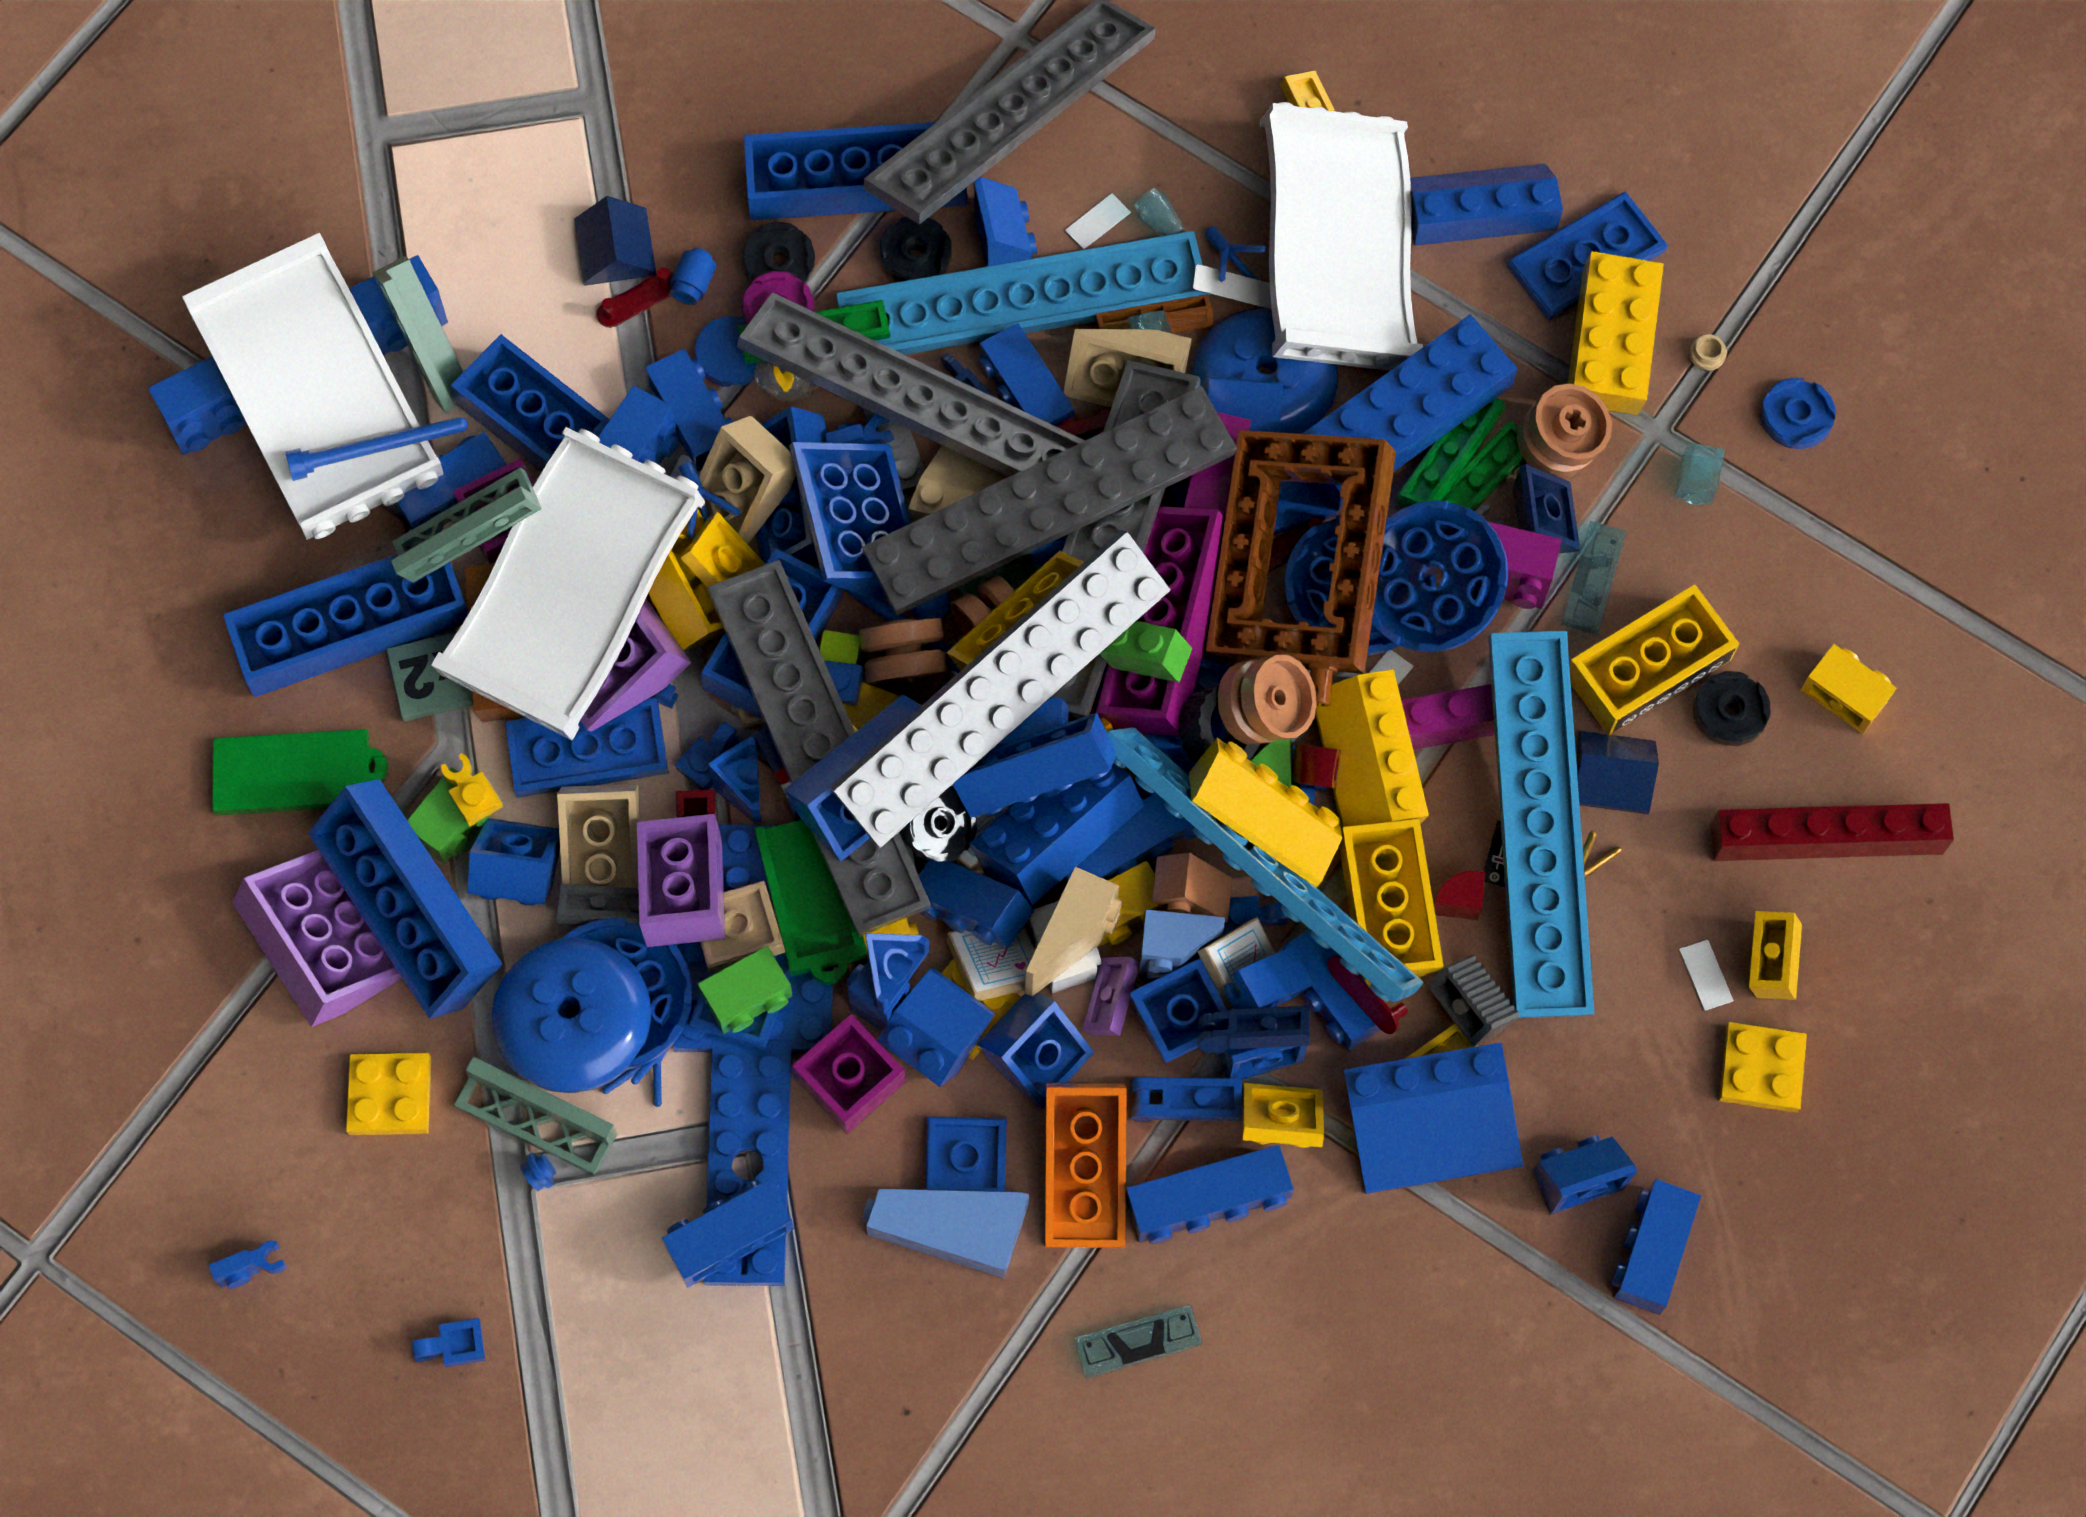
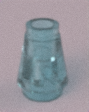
M1156 187L1147 191L1134 204V208L1138 211L1137 216L1161 236L1183 233L1186 229L1182 225L1165 192L1160 193Z

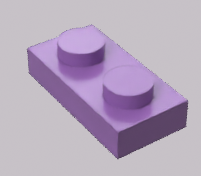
M1131 957L1102 958V964L1099 968L1082 1029L1092 1036H1120L1130 1001V992L1133 991L1140 962Z

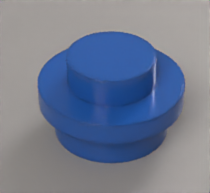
M533 1152L528 1154L526 1161L520 1165V1169L529 1184L537 1191L544 1187L549 1189L555 1185L552 1176L556 1174V1170L550 1160L543 1154L539 1157Z

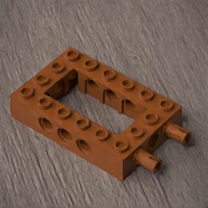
M1239 430L1206 652L1218 661L1235 662L1236 664L1247 660H1259L1262 657L1272 655H1289L1300 661L1306 669L1311 671L1310 676L1315 686L1317 706L1321 703L1322 707H1329L1333 674L1337 672L1365 674L1396 451L1385 439ZM1281 481L1342 485L1340 497L1343 499L1340 524L1335 526L1334 533L1338 537L1334 564L1330 563L1329 571L1332 573L1329 601L1324 603V615L1333 625V628L1325 626L1314 627L1307 622L1300 621L1299 625L1279 624L1262 618L1261 622Z

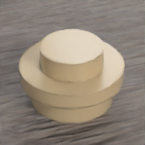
M1707 334L1694 340L1690 347L1689 355L1695 366L1702 370L1711 371L1723 365L1727 356V349L1718 336Z

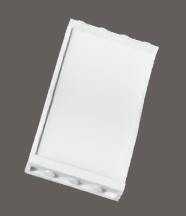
M1287 102L1272 103L1260 119V127H1265L1270 164L1269 279L1275 341L1272 343L1273 357L1391 371L1423 348V344H1417L1411 301L1412 205L1409 162L1404 132L1408 128L1407 122L1394 120L1388 116L1370 117L1360 115L1357 112L1341 113L1327 111L1322 107L1305 108L1293 106Z
M320 233L182 296L193 321L232 393L306 540L315 537V539L324 538L335 531V526L348 520L350 522L359 521L368 516L371 509L381 504H384V506L395 504L403 499L404 493L416 487L418 489L428 488L439 480V476L443 475L438 457H436L429 442L424 441L314 468L313 473L307 474L308 478L292 480L286 451L300 448L301 452L309 450V453H314L420 427Z
M566 427L562 433L564 435L562 442L533 486L542 509L512 526L491 574L474 606L443 654L438 652L431 666L441 676L573 740L580 728L578 726L580 719L613 667L667 555L697 507L702 508L705 501L697 490L699 486L690 479L680 475L677 479L665 475V469L650 460H645L642 464L632 459V453L619 445L613 444L609 448L599 443L600 439L585 429L581 428L579 432H575Z

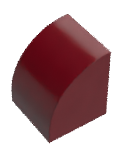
M1295 744L1291 782L1336 788L1341 750Z
M715 789L676 791L677 818L715 814L718 821V800Z
M1465 871L1449 878L1437 894L1434 902L1435 915L1478 920L1483 904L1485 872Z

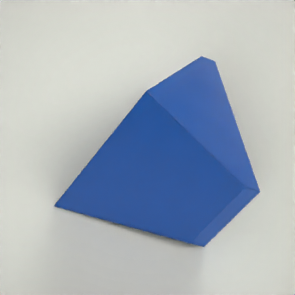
M749 737L709 762L708 766L713 789L752 822L757 823L762 822L758 756L755 737Z
M865 933L877 1010L881 1013H886L930 952L929 939L923 935Z

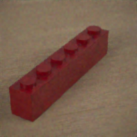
M1949 803L1718 810L1710 824L1714 861L1943 855L1954 840Z

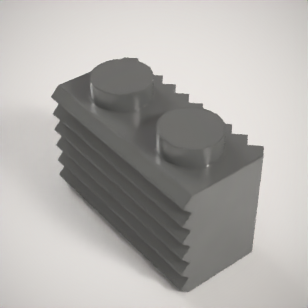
M1476 955L1467 956L1445 966L1427 984V987L1473 1047L1499 1036L1519 1017V1011H1515L1514 1005H1511L1509 999L1504 997V992H1500V986H1495V980H1491L1490 974L1486 972L1484 967H1481V962L1476 961Z

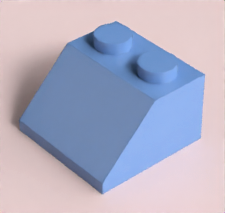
M1146 910L1139 977L1147 978V982L1150 983L1191 962L1201 959L1197 951L1222 936L1225 917Z

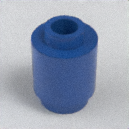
M700 248L683 251L670 281V286L672 287L670 295L673 298L687 305H696L698 300L704 297L717 267L709 252Z

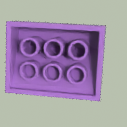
M645 599L608 676L580 719L588 731L592 732L662 691L691 663L647 599Z
M319 850L243 878L232 903L311 1027L347 1013L402 979V976Z

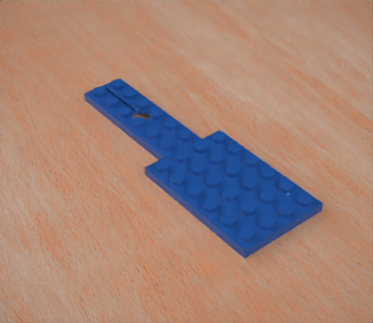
M718 825L722 837L724 892L765 881L776 918L755 828L764 826L766 829L778 825ZM700 942L677 944V948L680 950L689 968L693 987V1000L688 1021L682 1033L674 1042L673 1050L674 1052L712 1053L706 1207L715 1201L723 1199L726 1203L739 1196V1189L752 1181L759 1180L762 1183L769 1179L787 1210L792 1053H807L832 1031L833 985L819 984L813 979L811 972L791 977L786 954L774 956L782 971L790 976L789 983L791 984L793 996L788 999V1004L778 1011L766 1049H758L690 1028L689 1023L700 994L698 983L705 980L708 968ZM834 967L826 968L823 971H832ZM744 1151H754L764 1161L762 1172L751 1180L739 1178L732 1168L735 1157ZM787 1233L743 1257V1275L741 1258L703 1280L704 1285L785 1286Z

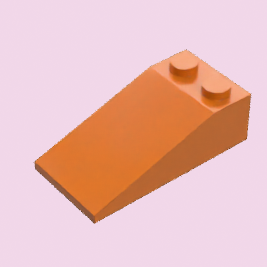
M1046 1083L1045 1247L1125 1248L1127 1087L1125 1083Z

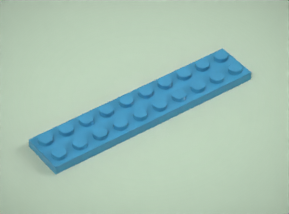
M1190 231L836 293L838 308L883 300L890 329V338L877 340L876 342L907 355L981 342L1016 323H1019L1024 333L1027 334L1095 322L1096 313L1205 294L1209 297L1210 294L1193 288L1196 265H1202L1195 232Z
M1567 631L1490 633L1488 644L1514 1010L1519 1011L1517 1019L1592 1016L1595 1013Z
M1136 728L1109 730L1107 732L1116 753L1113 761L1116 765L1122 768L1128 767L1137 775L1135 781L1138 785L1149 793L1156 792L1166 801L1164 807L1179 819L1184 817L1194 826L1193 832L1199 839L1210 845L1214 843L1224 852L1222 858L1236 870L1243 869L1253 878L1251 881L1252 885L1259 892L1266 896H1274L1283 904L1280 908L1286 916L1295 922H1300L1301 920L1312 930L1310 933L1311 937L1324 948L1328 949L1331 947L1341 956L1340 962L1346 969L1356 975L1361 973L1372 983L1370 989L1384 1001L1391 1000L1395 1003L1415 994L1424 982L1319 889L1192 802L1189 775Z

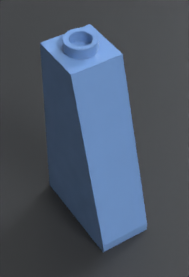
M879 1189L875 1200L868 1199L862 1221L867 1223L868 1236L1005 1279L1029 1205V1194L1022 1192Z

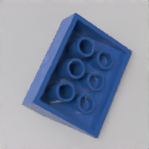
M792 442L789 447L823 581L872 599H887L863 554L862 546L911 524L891 445Z
M1502 1042L1344 1070L1366 1194L1523 1167Z

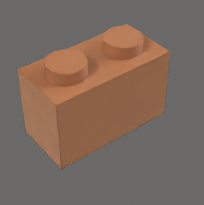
M1191 853L1158 856L1152 901L1167 909V912L1225 917L1224 922H1228L1232 878Z

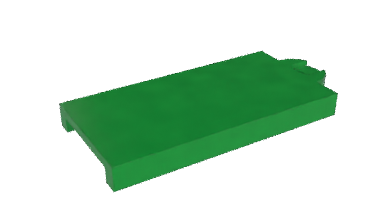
M368 729L213 738V812L216 816L328 809L345 786L378 779L383 783L387 778L389 768L387 759L380 750L370 747ZM372 762H375L376 765L374 773L370 772Z
M803 820L766 829L764 826L756 827L755 833L791 977L811 972L813 979L822 985H834L843 981L849 971L848 963L866 959L867 951L863 936L857 937L811 829ZM829 967H837L835 970L832 971H823L824 969Z

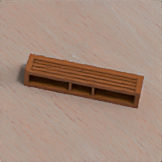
M1207 294L1095 314L1097 329H1148L1167 333H1180L1182 331L1213 326L1212 306Z

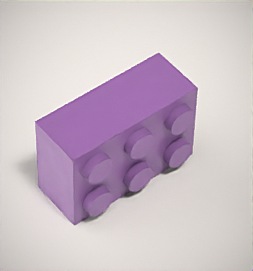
M715 814L637 822L639 925L646 946L653 947L725 939L722 837Z

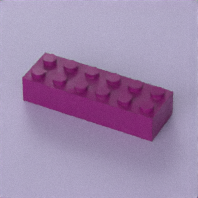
M1159 507L1144 555L1170 588V591L1137 621L1176 629L1192 647V651L1179 683L1114 669L1108 664L1096 712L1101 718L1104 717L1111 723L1113 730L1136 728L1143 734L1179 736V715L1182 714L1184 702L1189 700L1188 697L1194 691L1210 627L1225 526V518L1217 509Z

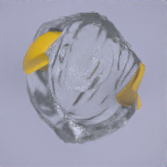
M760 361L754 369L753 376L757 385L777 400L785 402L802 400L805 397H811L813 389L819 388V386L769 362Z

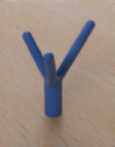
M1212 226L1208 228L1205 232V237L1220 253L1219 281L1223 282L1226 279L1227 259H1230L1245 277L1258 280L1235 252L1264 253L1266 247L1261 245L1231 244L1217 227Z
M686 462L679 466L678 469L681 475L699 486L697 490L702 498L709 500L735 516L741 514L738 508L704 489L692 462ZM704 503L702 508H697L704 521H706L709 515ZM697 509L687 523L686 535L689 539L694 537Z
M668 1050L647 1064L625 1071L604 1086L602 1092L604 1094L610 1093L631 1077H633L631 1083L636 1085L653 1067L654 1105L660 1107L662 1105L661 1062Z

